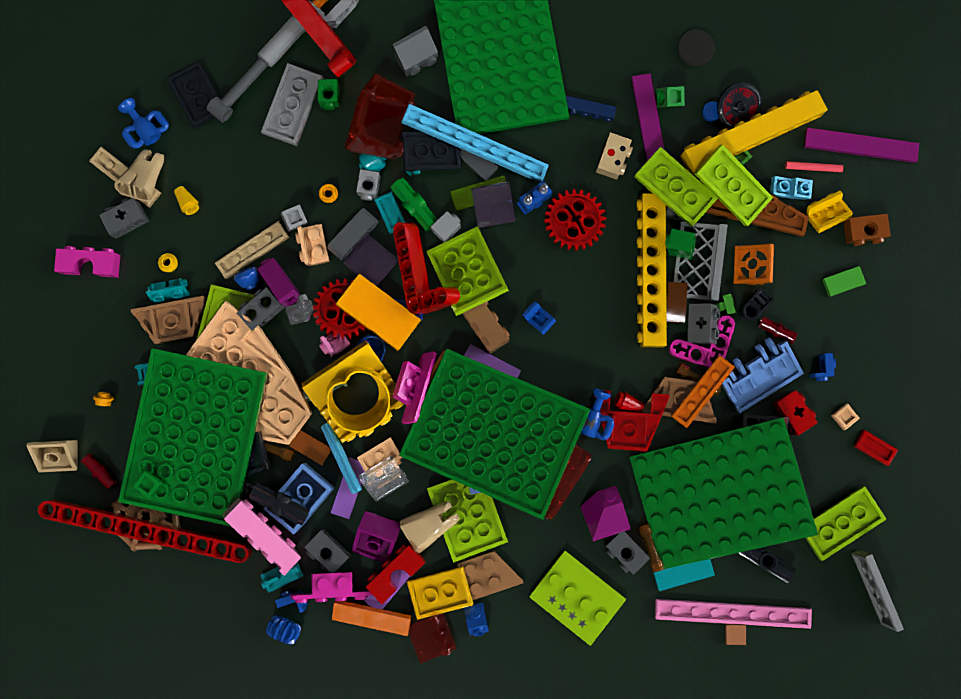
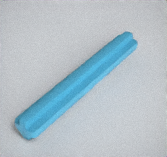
M325 423L321 426V429L352 494L358 493L362 488L340 440L332 427Z

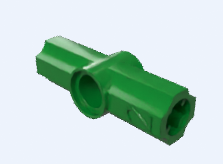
M403 177L398 179L390 188L401 200L403 207L411 217L414 216L426 232L431 230V226L437 221V218L429 210L420 194L415 193Z

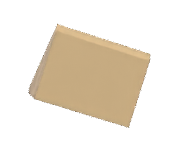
M77 440L31 442L26 445L38 472L75 471L78 469Z

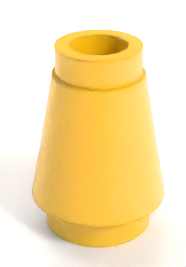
M184 186L174 190L183 213L192 215L198 211L199 202Z

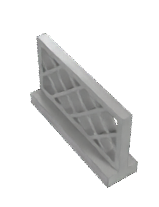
M681 222V231H684V227H691L696 231L695 236L699 235L705 242L699 249L694 248L693 256L697 254L703 261L696 268L688 261L689 259L683 258L684 260L680 263V257L676 258L674 282L684 281L688 283L690 288L687 291L688 299L718 303L728 225L696 223L691 227L686 222ZM706 229L715 230L714 237L709 241L701 234ZM708 246L712 251V255L705 260L699 251ZM686 262L692 271L683 276L679 271V267ZM705 264L709 268L710 274L703 279L696 270ZM695 273L701 281L692 287L686 278ZM703 283L708 289L707 296L698 295L694 289Z

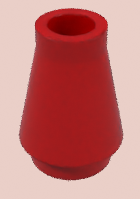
M619 391L614 400V406H617L620 410L641 413L644 408L643 402L626 391Z

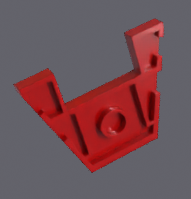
M652 393L650 414L610 411L611 397L603 400L599 412H601V415L610 416L614 420L611 436L606 440L608 448L648 451L670 395ZM601 421L603 430L606 427L607 421Z

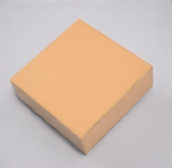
M845 403L831 415L842 430H846L860 419L848 403Z

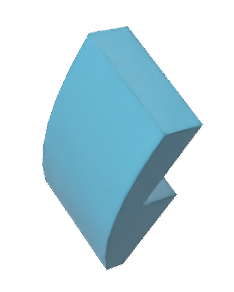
M771 177L770 195L781 198L810 200L813 180Z

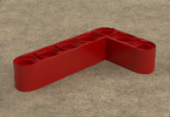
M282 0L284 5L330 59L327 65L337 77H340L357 62L352 53L309 0Z
M397 222L393 228V234L408 311L411 314H426L458 303L460 292L456 287H438L430 290L418 226L415 223Z

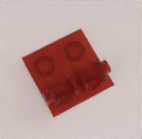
M443 613L410 625L409 635L420 664L441 655L447 656L451 654V651L457 649Z

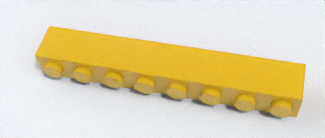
M818 90L812 93L807 91L795 101L793 98L783 103V106L779 108L774 106L767 110V113L761 115V113L756 114L750 118V121L746 123L741 121L734 125V128L728 130V128L723 129L713 138L708 136L702 139L698 145L694 143L684 148L685 151L680 157L686 169L692 175H695L696 170L721 144L733 156H736L821 117L828 109Z

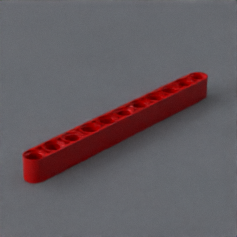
M60 500L44 501L38 506L40 517L52 521L236 563L244 562L252 555L251 546L240 541ZM49 505L53 507L52 514L48 511ZM68 509L72 511L71 518L67 516ZM87 513L92 517L90 523L86 520ZM106 517L111 521L110 527L105 525ZM125 522H128L130 525L129 531L124 529ZM144 526L149 528L148 536L143 533ZM163 530L167 531L169 535L167 540L162 538ZM182 535H185L188 539L186 545L180 540ZM201 539L207 542L206 549L200 547ZM220 543L226 546L225 553L219 551ZM238 548L245 550L246 555L244 558L238 555Z

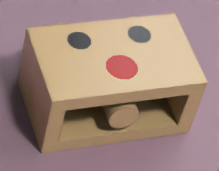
M610 132L596 173L616 180L619 175H623L627 164H624L625 158L630 157L633 149L630 146L632 140Z

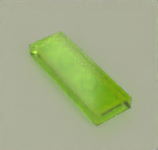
M505 175L451 191L450 193L455 209L458 211L509 195L510 191Z

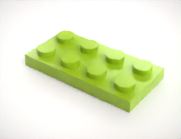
M723 144L719 145L694 173L710 191L719 197L718 199L744 226H749L773 198Z
M661 147L634 176L691 227L696 224L719 198Z
M861 486L813 517L818 535L807 537L806 540L819 560L823 561L885 521L886 517L867 488Z

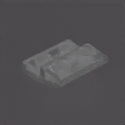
M392 456L358 476L360 482L376 502L410 482Z

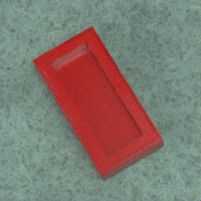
M862 430L853 445L885 466L890 465L898 449L866 430Z

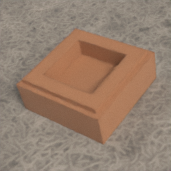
M725 624V644L746 645V625Z

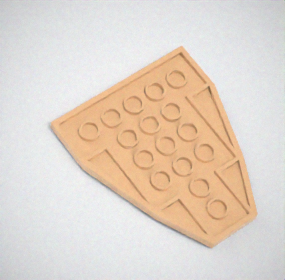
M225 301L186 355L267 372L268 375L255 432L261 431L263 440L289 445L313 412L294 375L260 326L251 331L237 314L239 310L228 301ZM243 315V318L246 321L252 322V319H250L248 316Z

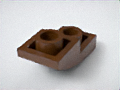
M668 282L666 322L685 323L688 283Z

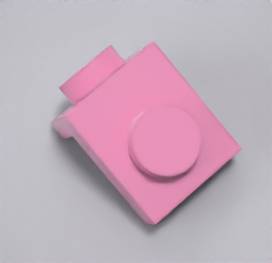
M333 333L326 338L324 336L320 337L321 344L319 346L325 355L328 353L331 358L351 346L346 337L344 340L341 339V335H338L336 339H334Z

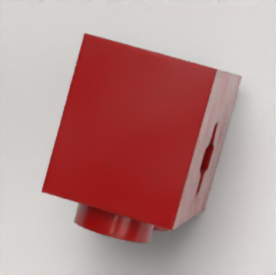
M796 390L789 391L772 403L780 416L789 417L788 429L792 435H800L818 423L815 419L816 414L811 408L806 406L804 396ZM798 408L797 415H794L795 409Z

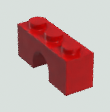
M411 544L407 547L405 545L400 547L395 552L398 555L393 560L389 558L381 566L383 570L379 574L374 572L367 579L369 583L366 588L381 604L397 590V586L391 579L393 571L398 569L404 570L411 577L425 564L426 560L417 551H414Z

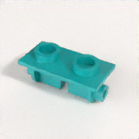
M182 278L169 280V287H166L165 281L151 283V286L147 287L148 291H146L152 303L190 296L186 289L188 286L187 280Z
M297 562L285 575L279 571L278 567L260 575L262 578L261 585L269 593L304 575Z

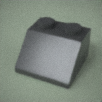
M426 26L392 44L395 58L406 77L410 74L415 75L419 73L421 68L426 65L431 66L439 59L437 48Z

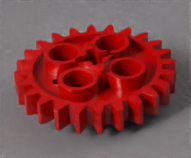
M573 189L572 194H569L566 190L564 197L559 193V200L552 199L554 206L548 205L547 208L551 212H545V216L549 217L544 220V223L549 224L545 230L552 231L549 234V238L555 236L554 244L560 241V248L567 245V250L569 251L571 246H574L575 251H577L578 247L581 246L585 250L586 244L592 247V240L595 242L599 240L596 235L602 236L603 232L600 229H604L606 225L601 222L605 221L606 217L601 215L605 210H599L602 203H595L597 197L590 199V192L584 196L583 190L579 194H576L575 189ZM579 203L582 205L583 210L576 211L573 205ZM563 213L566 215L567 220L560 221L557 215ZM573 217L575 219H579L578 224L576 222H571ZM589 219L593 222V226L586 227L583 221ZM574 229L577 232V236L570 237L567 231Z
M336 279V285L329 282L330 288L323 286L324 293L317 292L320 299H314V303L317 305L312 306L313 311H316L313 317L318 318L315 321L316 325H321L320 330H326L327 336L333 333L334 339L341 335V339L344 340L345 335H348L349 339L352 340V334L359 337L358 331L366 332L365 327L357 320L353 324H347L345 322L346 319L353 317L345 311L343 312L341 324H337L342 313L341 308L336 305L338 301L333 300L336 295L342 296L354 280L350 284H347L346 279H344L342 284H340L338 279ZM331 312L337 314L333 319L327 318V315Z

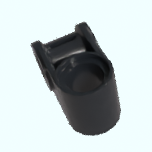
M760 286L739 308L738 317L744 322L752 321L766 310L775 299L773 297L770 298ZM746 308L751 309V317L746 314Z

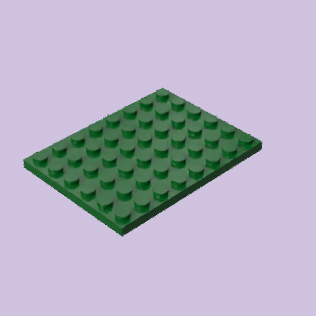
M434 0L455 124L477 134L569 119L548 0Z
M152 348L118 502L231 526L224 520L222 514L238 498L241 499L268 373ZM146 470L162 481L157 491L149 499L133 488Z
M446 349L422 403L420 416L417 422L413 423L399 456L544 520L590 409Z
M784 417L629 457L661 570L818 535Z

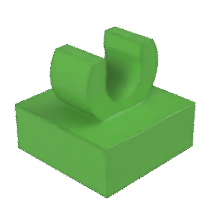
M732 294L724 295V302L715 304L720 311L727 310L729 315L737 313Z

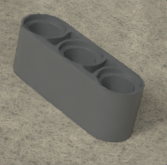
M363 208L329 243L327 249L340 261H343L376 227L379 221Z

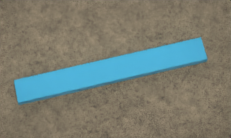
M411 104L408 105L401 122L539 183L543 181L548 168V164Z

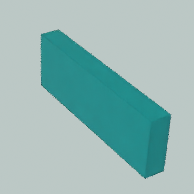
M710 559L653 571L658 591L715 576Z

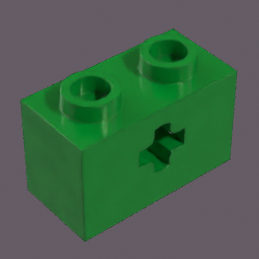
M672 229L671 234H667L665 240L669 255L692 260L696 244L695 233Z

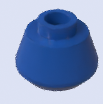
M251 266L239 271L234 275V281L247 290L258 286V268Z

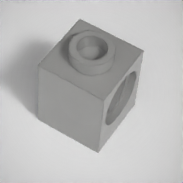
M360 169L356 192L358 196H361V199L371 201L372 198H377L381 179L379 172ZM366 183H373V187L370 190L364 189Z
M300 205L281 212V217L288 232L307 223Z
M446 212L431 226V231L444 243L461 229L460 219L454 213L450 215Z

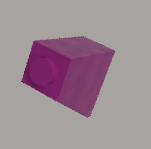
M274 258L271 260L266 259L260 264L261 267L258 268V271L280 304L289 308L303 298Z

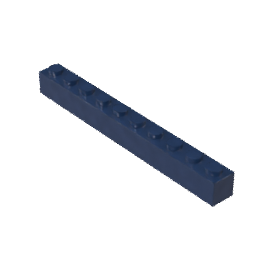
M566 96L570 114L580 113L583 117L589 115L593 119L602 118L605 122L613 121L616 107Z

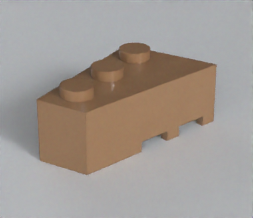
M485 302L462 314L488 353L491 354L508 343L510 335L504 326L501 327L498 323L499 318L496 313L490 311L487 307L489 303Z

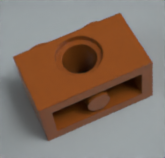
M888 214L854 217L843 222L846 244L853 243V246L864 245L867 241H872V244L883 243L884 239L891 236ZM864 227L869 229V235L865 233Z

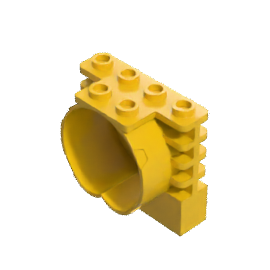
M367 340L301 383L304 392L315 407L319 409L342 443L345 441L350 442L356 437V434L360 438L362 436H369L374 432V428L379 425H385L391 420L393 416L391 410L399 409L404 405V403L392 397L396 383ZM355 373H365L371 375L378 385L379 394L375 405L369 411L358 415L343 412L336 406L333 400V388L339 384H346L350 376Z

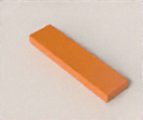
M719 355L671 417L687 428L735 366Z
M335 601L332 620L408 636L411 615L345 601Z

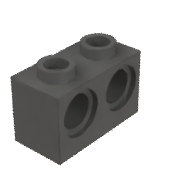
M268 288L258 290L254 294L255 298L250 302H244L237 312L251 331H254L257 326L263 327L285 308ZM271 298L270 306L264 307V299ZM255 310L256 317L251 320L252 322H248L243 318V315L248 316L250 311Z

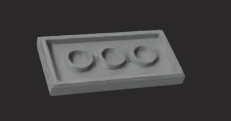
M287 63L261 133L297 146L318 93V80L323 79V76Z
M861 550L853 551L851 554L881 625L896 632L904 630L873 555Z

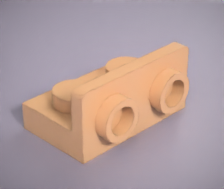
M322 224L305 228L297 227L298 232L295 233L297 243L301 244L302 251H299L301 262H304L307 266L330 262Z
M390 437L360 455L357 459L369 478L374 476L376 479L385 473L384 469L390 466L393 469L401 464L400 459L403 457L399 456L400 452Z

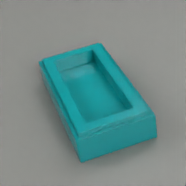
M389 192L374 200L389 233L392 234L395 224L405 221L392 192Z

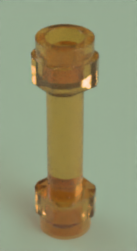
M681 363L676 371L677 374L683 378L688 377L696 382L701 379L702 376L691 371V367ZM722 385L717 389L714 395L717 396L719 394V392L722 389Z
M264 442L266 451L281 456L280 459L290 462L292 460L293 450L288 448L282 449Z
M650 524L639 527L641 537L644 536L652 561L650 565L653 573L664 570V564L662 560H659L651 536L653 532Z

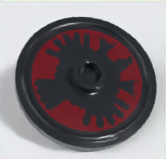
M738 82L728 86L720 95L717 103L718 118L729 129H733L734 125L741 121L745 123L750 121V118L761 113L762 98L759 91L753 85L745 82Z

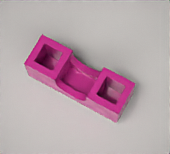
M64 246V249H56L54 272L65 275H81L83 264L91 261L94 275L118 278L120 255L115 253L113 249L102 248V251H95L94 248L90 247L76 250V247Z

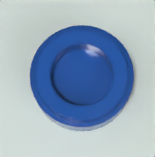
M708 102L703 107L702 116L705 120L714 122L718 119L717 102Z

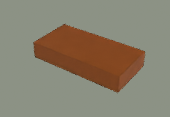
M302 430L298 432L289 445L320 465L324 464L332 451L329 446Z

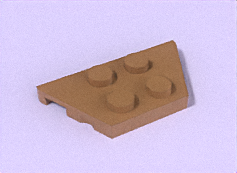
M199 296L131 309V313L141 323L142 328L147 331L154 344L193 338L197 331L206 297Z
M664 377L653 393L670 395L662 416L671 417L697 382ZM652 396L645 404L641 413H651ZM710 400L698 413L694 421L716 424L717 420L714 416Z
M495 551L457 564V567L463 566L472 600L523 584L522 578Z

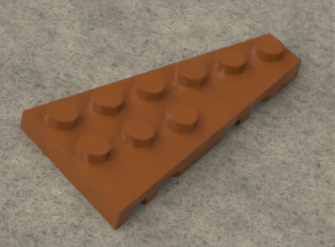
M771 195L773 197L772 200L750 223L803 237L805 236L809 217L792 206H787L779 201L777 197ZM719 199L705 212L739 221Z

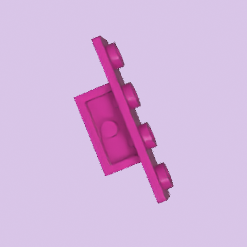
M434 351L423 353L418 367L409 361H405L402 364L392 397L406 405L402 418V423L404 424L416 423L420 416V409L425 399L433 366L435 365L437 353Z
M352 572L311 574L312 593L290 594V598L295 600V603H307V599H315V602H326L327 598H335V601H345L347 597H355V600H364L366 596H371L372 594L369 590L352 591Z

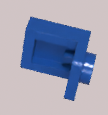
M536 301L529 305L523 313L526 321L543 335L556 322L555 318L543 310Z
M833 353L820 354V373L809 374V377L816 378V381H828V377L834 376L836 360L833 357Z
M291 590L280 593V597L275 600L277 608L295 602V600L290 598V594L302 593L301 590L291 593ZM308 601L307 603H297L299 612L307 609Z
M483 603L464 608L470 635L481 636L489 631Z

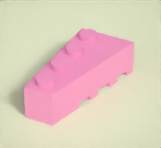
M238 498L222 514L224 520L242 537H246L247 541L256 550H261L266 559L271 564L275 563L279 571L285 575L301 558L294 548L296 544L289 538L285 540L281 536L282 531L275 525L271 527L267 524L268 519L261 512L256 514L252 510L254 506L247 499L242 501Z

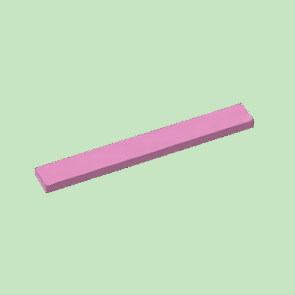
M655 598L654 618L659 620L811 629L812 609L805 607Z

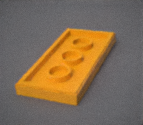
M361 274L355 278L336 303L339 308L397 351L421 321V319L411 314L405 307Z

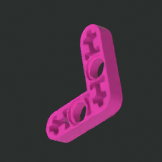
M722 316L718 320L717 328L719 332H722L724 327L721 322L728 320L727 324L730 325L724 331V333L728 334L727 336L719 334V337L725 341V345L722 348H718L715 344H709L707 349L683 340H674L669 345V353L676 358L709 368L712 365L710 358L714 357L716 353L712 352V349L722 351V354L718 353L716 358L720 355L725 359L735 328L734 319L730 316ZM678 343L682 349H687V346H689L687 357L684 356L686 352L679 351L675 353L676 349L673 346L678 345ZM693 349L700 351V359L694 360L691 357Z

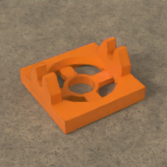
M774 245L735 246L734 284L764 285V283H773ZM757 251L764 253L767 260H759L756 257ZM750 252V257L746 261H742L745 254ZM754 258L757 260V266L754 269H750L748 262ZM766 266L764 273L756 278V271L759 267ZM746 267L749 270V278L743 275L741 268Z

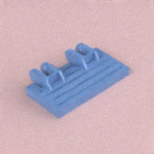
M767 338L765 343L771 352L769 356H767L760 344L756 345L755 349L759 356L745 364L748 372H746L738 358L733 360L739 375L735 376L732 371L724 380L722 386L736 412L740 414L804 374L787 341L783 340L777 344L781 351L779 352L771 338Z

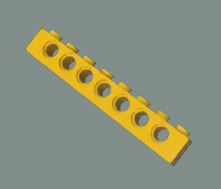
M642 194L640 199H637V211H640V218H637V229H640V237H637V248H640V255L637 256V267H640V274L637 275V286H640V293L637 294V304L640 305V312L637 313V323L640 324L637 342L640 343V347L667 346L666 204L654 194ZM648 210L653 211L655 218H649L646 212ZM647 229H652L655 232V237H649L646 232ZM647 248H653L655 256H649ZM648 266L655 269V275L647 273ZM648 285L655 287V294L648 293ZM648 304L655 306V313L648 312ZM648 323L655 325L656 330L654 333L648 331Z

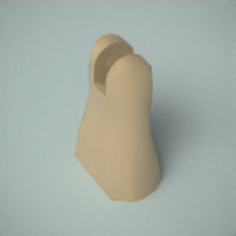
M144 149L132 165L115 182V189L121 195L148 202L163 166L164 155L155 153L151 160L152 152Z
M449 501L441 502L400 521V528L414 551L421 553L458 522L459 516L457 513L447 517V519H444L441 514L452 507Z

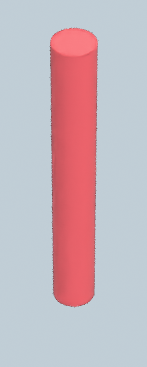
M786 161L785 169L843 172V165Z

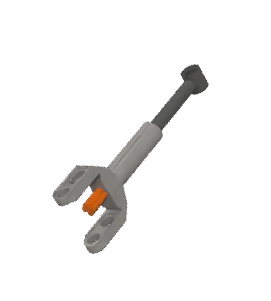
M312 0L310 3L332 29L337 28L356 7L359 0H340L327 16H325L320 8L328 0ZM294 16L257 54L259 59L222 99L215 97L209 102L207 111L223 123L229 119L233 112V109L230 107L267 66L273 67L306 31Z

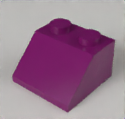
M365 511L357 529L352 552L385 563L392 555L401 529L400 523Z

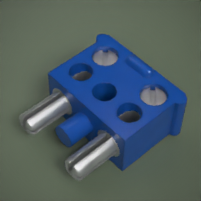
M542 181L521 196L517 205L526 215L533 209L543 205V202L552 196V191L545 181Z

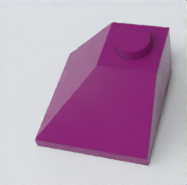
M616 486L597 491L580 506L593 541L630 530L624 505Z

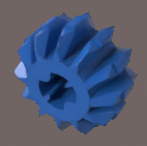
M276 615L268 622L266 633L269 637L279 642L291 645L298 639L301 627L292 620Z

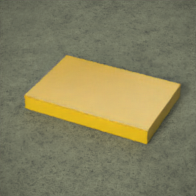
M463 566L407 581L417 620L473 605Z

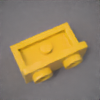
M841 190L836 193H830L824 199L814 201L807 207L806 216L809 217L808 221L818 233L852 217L853 212L842 200L843 193Z

